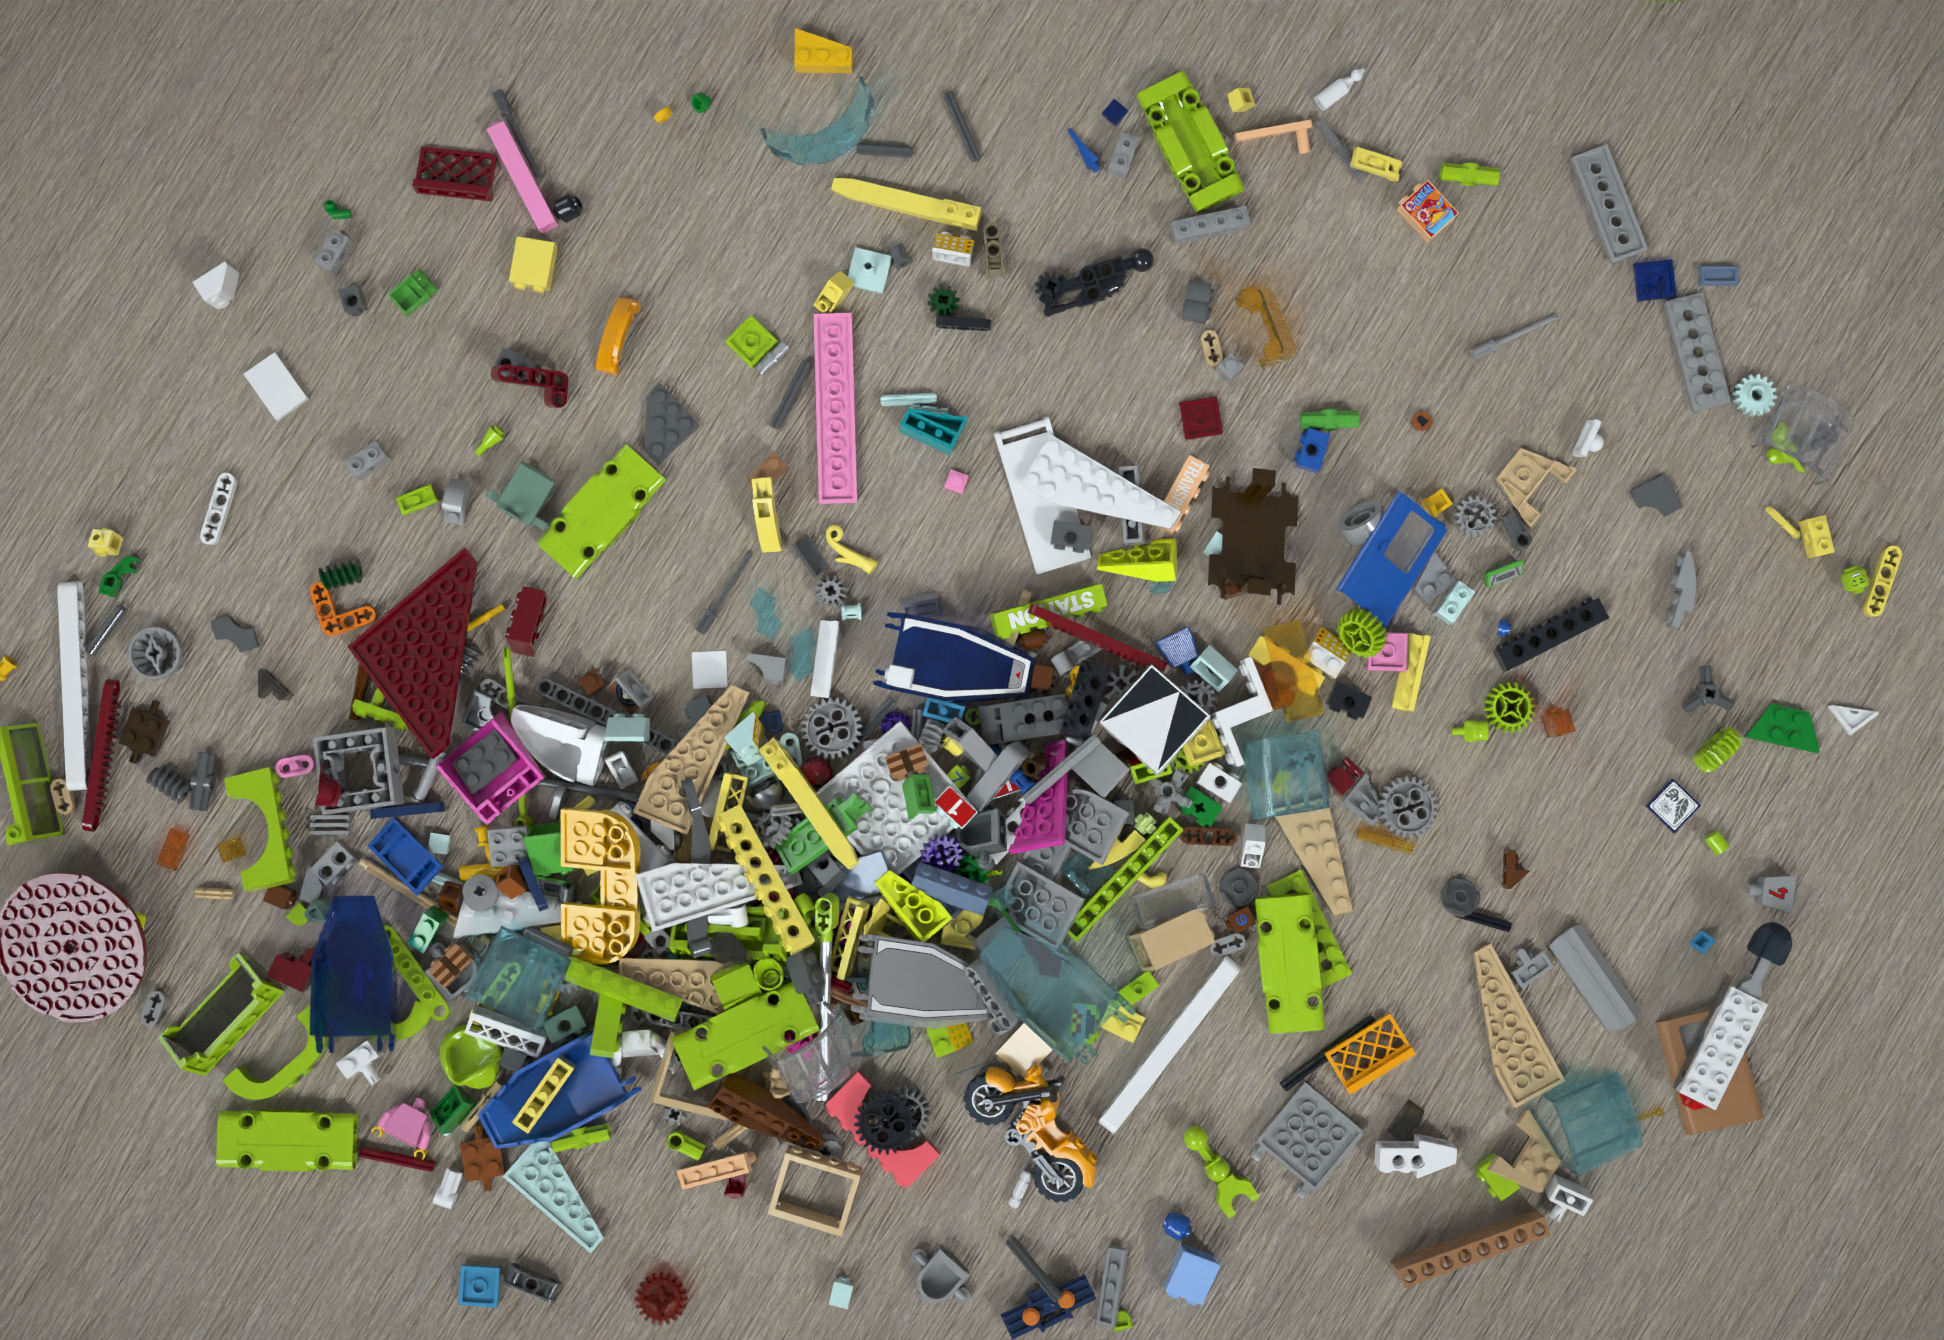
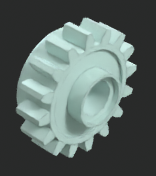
M1751 374L1747 376V379H1741V384L1735 385L1737 391L1733 392L1735 396L1733 402L1737 403V410H1743L1742 414L1749 413L1750 417L1756 414L1761 416L1763 412H1769V407L1775 406L1772 400L1777 399V396L1773 395V392L1777 389L1771 388L1773 381L1767 383V377L1765 376L1760 379V374L1754 377ZM1752 391L1757 394V400L1752 397Z

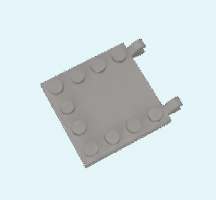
M1304 1081L1255 1140L1259 1146L1250 1155L1259 1161L1266 1151L1304 1182L1295 1191L1303 1199L1310 1189L1316 1192L1365 1132Z

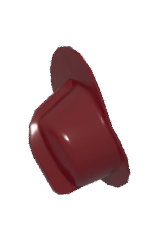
M322 763L320 768L315 810H317L318 806L336 807L341 795V787L337 780L325 775L324 763Z

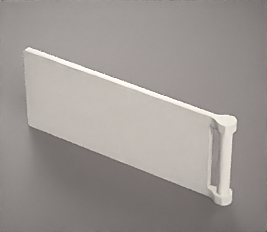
M1048 416L1043 417V420L1004 432H994L1036 574L1091 558L1089 550H1084V553L1072 552L1073 548L1065 547V550L1054 549V545H1050L1054 520L1081 525L1077 509L1053 504L1020 484L1049 435L1054 436ZM1043 427L1046 428V433L1003 445V439ZM1074 533L1066 534L1065 538L1068 542L1073 543L1076 541Z

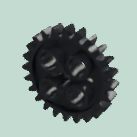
M883 1090L880 1096L876 1091L875 1098L868 1095L869 1102L862 1101L864 1108H857L861 1114H855V1118L859 1121L855 1122L854 1126L860 1128L855 1133L862 1134L859 1141L866 1140L864 1147L872 1145L871 1152L878 1148V1154L885 1150L886 1154L889 1155L890 1149L897 1153L898 1146L903 1150V1143L910 1144L908 1137L914 1138L915 1135L911 1130L915 1131L917 1127L912 1124L916 1123L918 1119L912 1118V1116L916 1114V1111H910L913 1104L906 1105L908 1098L906 1097L901 1100V1093L895 1097L893 1090L890 1092V1095H887L886 1091ZM891 1104L894 1107V1111L886 1113L883 1106ZM897 1112L901 1113V1115L889 1122V1126L885 1124L874 1133L871 1132L873 1128L882 1124L883 1118L888 1120ZM875 1115L878 1122L870 1124L867 1121V1117ZM898 1120L903 1121L905 1127L901 1130L896 1129L894 1123ZM884 1131L888 1134L889 1138L882 1141L878 1138V1133Z

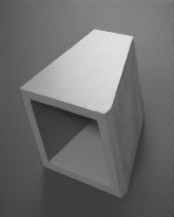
M1102 743L1071 768L1103 798L1108 795L1130 770L1124 762Z

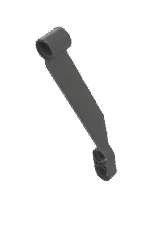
M691 778L681 780V786L692 816L690 864H710L711 843ZM708 914L687 921V938L693 958L713 952L707 935Z

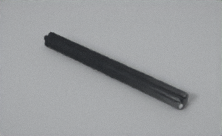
M1371 1015L1366 1017L1280 1082L1281 1087L1285 1091L1291 1089L1328 1061L1324 1054L1326 1051L1376 1020ZM1339 1051L1335 1052L1334 1054H1332V1055H1330V1056H1331V1057L1335 1056L1337 1053H1339Z

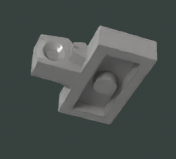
M1518 947L1514 950L1519 959L1516 962L1518 967L1510 971L1520 988L1523 989L1554 968L1544 951L1541 950L1533 956L1532 953L1527 954L1523 948Z

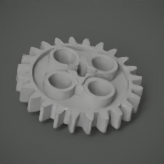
M829 697L828 703L825 699H822L821 705L815 702V709L809 707L811 714H804L808 720L802 721L806 725V728L801 729L802 732L806 733L802 739L809 740L805 745L807 747L812 746L810 751L813 753L817 751V756L819 757L824 753L825 759H828L831 755V758L835 760L836 754L843 758V752L850 755L849 748L851 747L856 750L854 743H860L857 736H863L859 729L864 728V726L858 724L863 719L856 717L859 711H852L854 709L852 704L847 707L848 701L846 700L841 704V699L838 697L835 702L832 697ZM842 712V719L835 721V714ZM824 718V725L817 727L818 719ZM845 722H848V725H846V726H840V725L844 724ZM831 725L836 726V728L833 729L834 732L829 731V729H831ZM843 730H848L847 738L841 739L840 733ZM819 731H824L819 735L816 734ZM825 736L830 737V742L827 745L822 744Z
M1408 776L1402 777V780L1401 778H1395V782L1389 781L1390 787H1383L1386 793H1379L1383 799L1377 801V803L1381 804V807L1376 810L1382 811L1378 818H1384L1381 825H1388L1387 832L1393 830V836L1399 835L1401 839L1405 837L1412 839L1413 836L1415 838L1420 837V833L1426 834V829H1432L1430 822H1436L1433 815H1438L1434 808L1439 807V805L1433 804L1437 797H1431V794L1434 792L1433 790L1427 791L1429 784L1422 785V779L1416 781L1415 777H1410L1409 779ZM1412 791L1415 793L1416 796L1414 800H1412L1410 796ZM1394 797L1398 799L1397 806L1393 803ZM1422 801V805L1393 814L1394 810ZM1418 809H1419V810L1421 811V813H1422V816H1421L1420 819H1419L1418 816H1417V810H1418ZM1401 815H1402V816L1404 817V819H1405L1403 825L1400 823V820H1399V818H1400Z

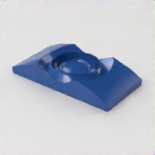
M394 817L367 845L417 896L444 867L437 857Z

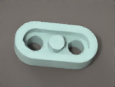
M786 733L780 738V742L791 757L796 759V764L800 768L803 760L799 738L793 733ZM788 739L793 740L792 746L786 744Z

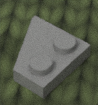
M1436 552L1431 556L1414 587V591L1424 604H1427L1457 582Z
M1365 773L1342 800V803L1372 827L1379 819L1378 816L1382 814V811L1376 810L1381 807V804L1377 803L1378 796L1368 780V774Z

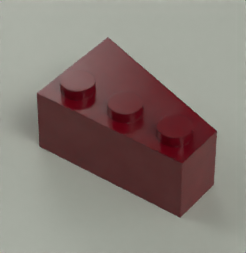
M523 586L522 591L517 594L516 610L513 609L512 624L511 627L507 628L505 637L508 640L512 653L534 657L536 651L533 650L535 639H539L537 631L540 622L543 621L547 595L543 590Z

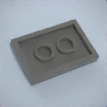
M495 728L456 759L452 765L470 793L475 795L516 763L519 758L507 740Z

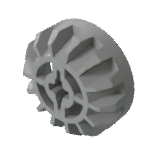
M158 627L146 628L134 636L129 645L128 659L131 667L136 673L148 679L160 680L171 677V674L177 672L180 663L184 661L182 657L184 647L180 644L181 639L175 636L172 631ZM162 641L167 642L173 650L169 651L162 645ZM173 653V658L168 665H166V660L169 658V654Z

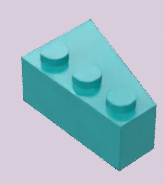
M908 408L900 424L899 432L951 456L967 424L968 416H952L947 413L938 414L932 413V411Z

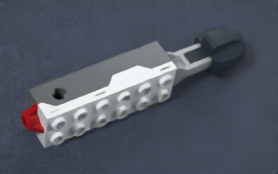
M1770 922L1758 927L1747 945L1748 951L1756 955L1746 978L1737 981L1735 987L1723 983L1672 1086L1673 1089L1678 1091L1683 1105L1695 1111L1705 1107L1717 1109L1768 1004L1759 1000L1762 995L1760 984L1770 964L1784 965L1791 952L1792 937L1788 929L1782 924Z

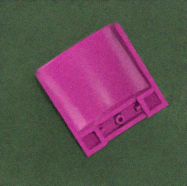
M502 711L435 766L486 825L545 778ZM496 728L507 740L519 760L477 794H471L452 763Z

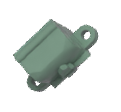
M522 461L503 494L500 496L489 490L486 497L496 502V507L508 514V516L528 526L534 524L545 531L549 524L537 516L553 492L556 480Z

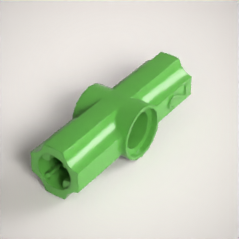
M1337 409L1321 410V412L1300 413V428L1304 430L1311 428L1333 431L1338 430V428L1359 427V412L1355 410L1338 411Z

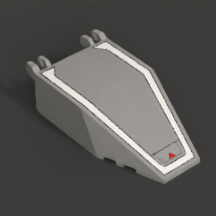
M872 934L859 935V940L868 942V946H873V948L866 946L858 947L859 952L872 954L867 995L853 994L852 997L855 1000L867 1001L866 1007L859 1005L851 1006L853 1012L860 1013L859 1019L939 1029L993 1018L992 1013L965 975V968L970 965L967 962L932 943Z

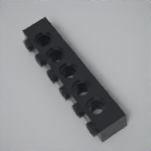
M1589 597L1581 601L1582 605L1575 608V606L1564 610V615L1559 617L1557 614L1547 619V624L1542 626L1539 623L1531 627V632L1525 635L1522 632L1513 637L1514 641L1510 643L1505 641L1497 645V650L1493 651V654L1502 671H1509L1609 619L1600 599ZM1581 611H1585L1587 613L1588 617L1586 621L1581 619ZM1565 619L1571 624L1569 630L1563 626ZM1548 628L1554 632L1552 638H1549L1546 634ZM1531 637L1537 640L1535 647H1532L1529 643ZM1514 646L1520 649L1518 656H1515L1512 652Z

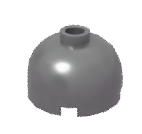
M774 776L775 779L773 780L769 778L750 788L752 792L749 794L748 792L745 793L752 807L760 811H767L771 806L779 805L785 796L784 786L777 776Z

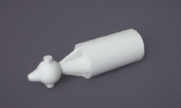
M1364 68L1353 70L1350 77L1337 79L1316 95L1314 100L1317 106L1322 111H1325L1346 95L1353 82L1359 81L1362 78V74L1365 71Z

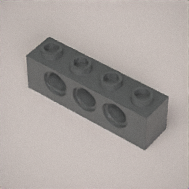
M796 818V819L792 822L793 826L790 827L789 830H791L792 828H794L796 825H798V824L801 823L802 821H801L800 819ZM829 849L807 864V866L822 885L832 891L848 875L844 871L846 867L838 859L835 860L832 857L834 855Z

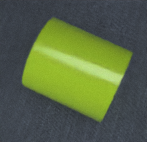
M1719 830L1710 833L1704 838L1715 856L1725 852L1730 847Z

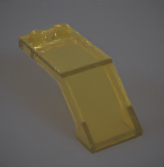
M1300 619L1263 628L1286 723L1325 714Z

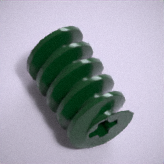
M356 559V565L349 560L348 567H346L344 562H341V568L334 564L333 570L326 566V572L321 567L318 571L320 580L327 590H331L332 587L337 589L340 585L345 587L347 583L349 585H353L355 582L361 583L363 579V570L359 559Z

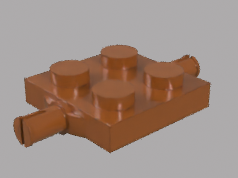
M482 1125L473 1126L475 1138L470 1141L460 1142L466 1182L474 1180L483 1181L484 1192L492 1191L490 1179L495 1176L505 1175L502 1149H495L490 1137L483 1136Z

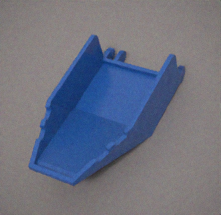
M593 1029L516 1071L477 1115L495 1149L522 1144H535L544 1141L550 1142L616 1108L642 1090L641 1086L635 1087L627 1092L625 1085L634 1082L636 1077L633 1076L622 1082L610 1058L590 1055ZM561 1054L573 1062L576 1067L530 1132L526 1133L512 1122Z

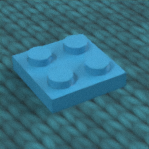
M462 1264L458 1305L497 1308L499 1306L501 1267Z

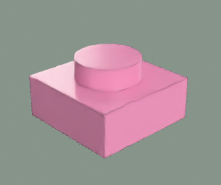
M950 470L944 488L963 494L969 476Z

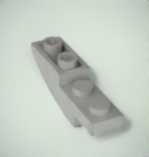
M1689 551L1678 554L1675 560V565H1677L1675 573L1671 574L1669 583H1671L1670 589L1677 591L1672 596V609L1667 613L1665 619L1667 622L1666 628L1672 630L1679 629L1683 614L1692 613L1695 603L1696 571L1691 552Z

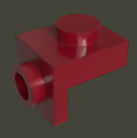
M746 1174L725 1179L726 1189L724 1197L737 1199L744 1196L747 1188Z

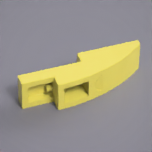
M772 476L752 478L753 508L762 553L782 551Z

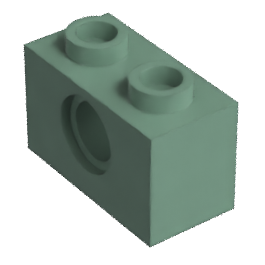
M580 1004L542 1022L551 1043L557 1041L558 1044L568 1040V1035L572 1033L578 1035L586 1031L585 1026L590 1024ZM563 1020H567L570 1022V1030H565L563 1028Z

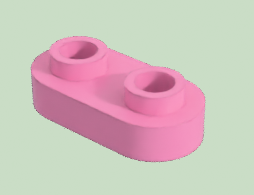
M299 755L279 760L275 770L280 777L289 778L313 772L316 762L310 755ZM305 761H308L309 766L307 768L304 767ZM287 764L290 766V770L288 772L285 770V766Z

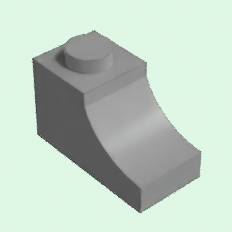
M747 654V661L755 663L761 668L764 674L763 679L768 680L769 684L779 685V681L784 682L787 665L786 658Z

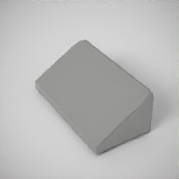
M937 592L899 599L903 622L905 617L920 619L941 615Z

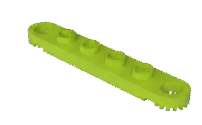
M385 925L380 927L376 932L377 941L427 1012L436 1021L447 1020L451 1013L449 1005L424 973L425 971L404 941L391 926ZM386 930L390 931V939L382 940L383 932ZM443 1006L445 1013L440 1017L436 1016V1008Z

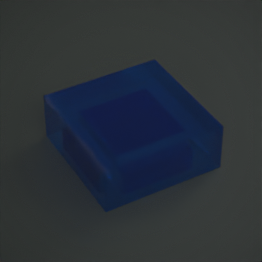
M1113 99L1102 112V116L1116 127L1129 110Z

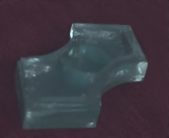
M758 588L749 603L758 615L756 631L774 640L782 626V623L776 618L773 611L775 597Z
M807 629L791 640L794 646V658L787 668L798 682L814 672L810 658L817 642Z

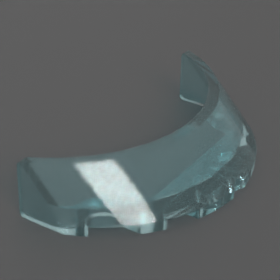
M860 76L858 78L857 91L850 107L839 120L828 128L806 136L780 135L764 127L760 130L772 154L778 158L781 157L798 165H805V163H817V165L835 160L838 156H843L858 144L857 141L869 128L874 108V99L863 77Z

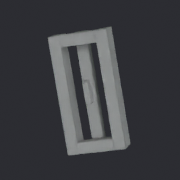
M310 815V835L351 834V815ZM316 819H346V823H316ZM316 827H346V830L316 831Z

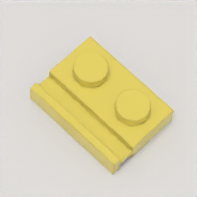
M1110 1000L1098 1026L1134 1043L1145 1017Z

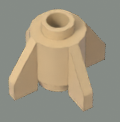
M772 1068L771 1073L762 1072L761 1076L765 1081V1090L772 1093L774 1098L791 1095L792 1091H794L795 1081L781 1068Z

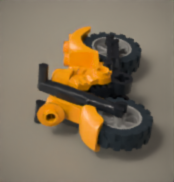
M1033 1064L1026 1070L1025 1073L1027 1075L1024 1079L1027 1081L1016 1083L1012 1075L997 1067H989L986 1072L974 1076L965 1090L963 1100L966 1103V1111L968 1110L970 1117H974L978 1123L983 1122L984 1125L1003 1123L1011 1116L1016 1103L1023 1102V1108L1009 1124L1005 1133V1141L1011 1146L1023 1145L1036 1162L1033 1179H1035V1187H1038V1192L1041 1195L1044 1194L1048 1200L1052 1199L1057 1203L1063 1201L1064 1203L1068 1202L1069 1199H1075L1081 1193L1084 1186L1093 1187L1097 1171V1156L1085 1146L1081 1138L1074 1135L1072 1129L1065 1133L1055 1123L1060 1103L1058 1088L1065 1082L1064 1076L1046 1081L1042 1075L1040 1064L1037 1066ZM985 1087L987 1094L979 1091V1089ZM977 1095L984 1099L978 1102ZM1066 1178H1074L1072 1184Z

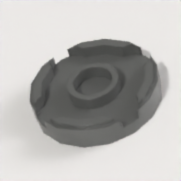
M1237 868L1231 869L1223 875L1220 880L1219 890L1223 900L1229 905L1242 907L1250 904L1255 899L1258 885L1253 874L1247 870Z
M1456 878L1446 883L1440 897L1445 910L1458 917L1468 916L1473 913L1480 903V894L1477 892L1476 886L1462 878Z

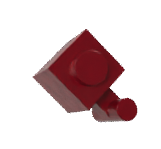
M1348 756L1342 761L1347 766L1344 770L1340 766H1331L1324 773L1326 776L1323 780L1339 796H1342L1355 783L1350 777L1353 773L1358 778L1364 773Z

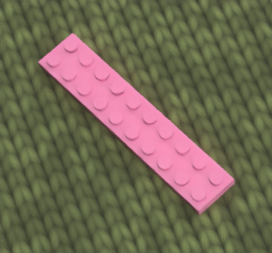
M852 313L814 314L819 504L858 503Z

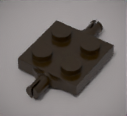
M152 700L149 711H143L134 707L131 709L119 740V744L127 746L133 751L129 760L131 763L137 764L140 754L156 757L170 722L156 714L160 702Z

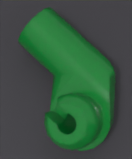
M333 200L325 201L324 209L333 219L352 218L350 209H339Z

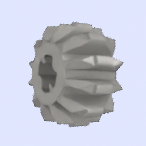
M827 575L826 583L822 579L819 580L823 585L822 587L819 585L815 586L817 590H821V592L815 593V596H823L818 601L820 604L826 600L825 607L828 608L830 602H832V606L835 608V601L838 600L840 604H843L840 596L847 597V594L841 593V591L847 590V586L840 587L844 583L842 579L836 583L837 576H834L831 581L829 575ZM830 587H834L836 594H832V596H829V593L826 592V590L828 588L830 589Z
M931 718L927 721L919 739V743H921L925 750L932 752L938 750L944 736L942 730L946 725L937 719Z

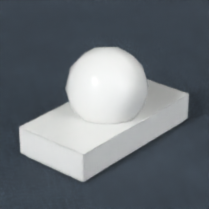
M1597 419L1586 421L1572 452L1573 456L1577 458L1586 457L1588 451L1597 452L1603 447V437L1597 434L1602 423Z

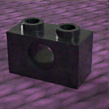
M1334 682L1325 704L1329 705L1328 709L1337 713L1340 710L1346 712L1347 717L1357 721L1358 718H1364L1372 697L1339 682ZM1345 697L1352 699V705L1349 708L1343 703Z

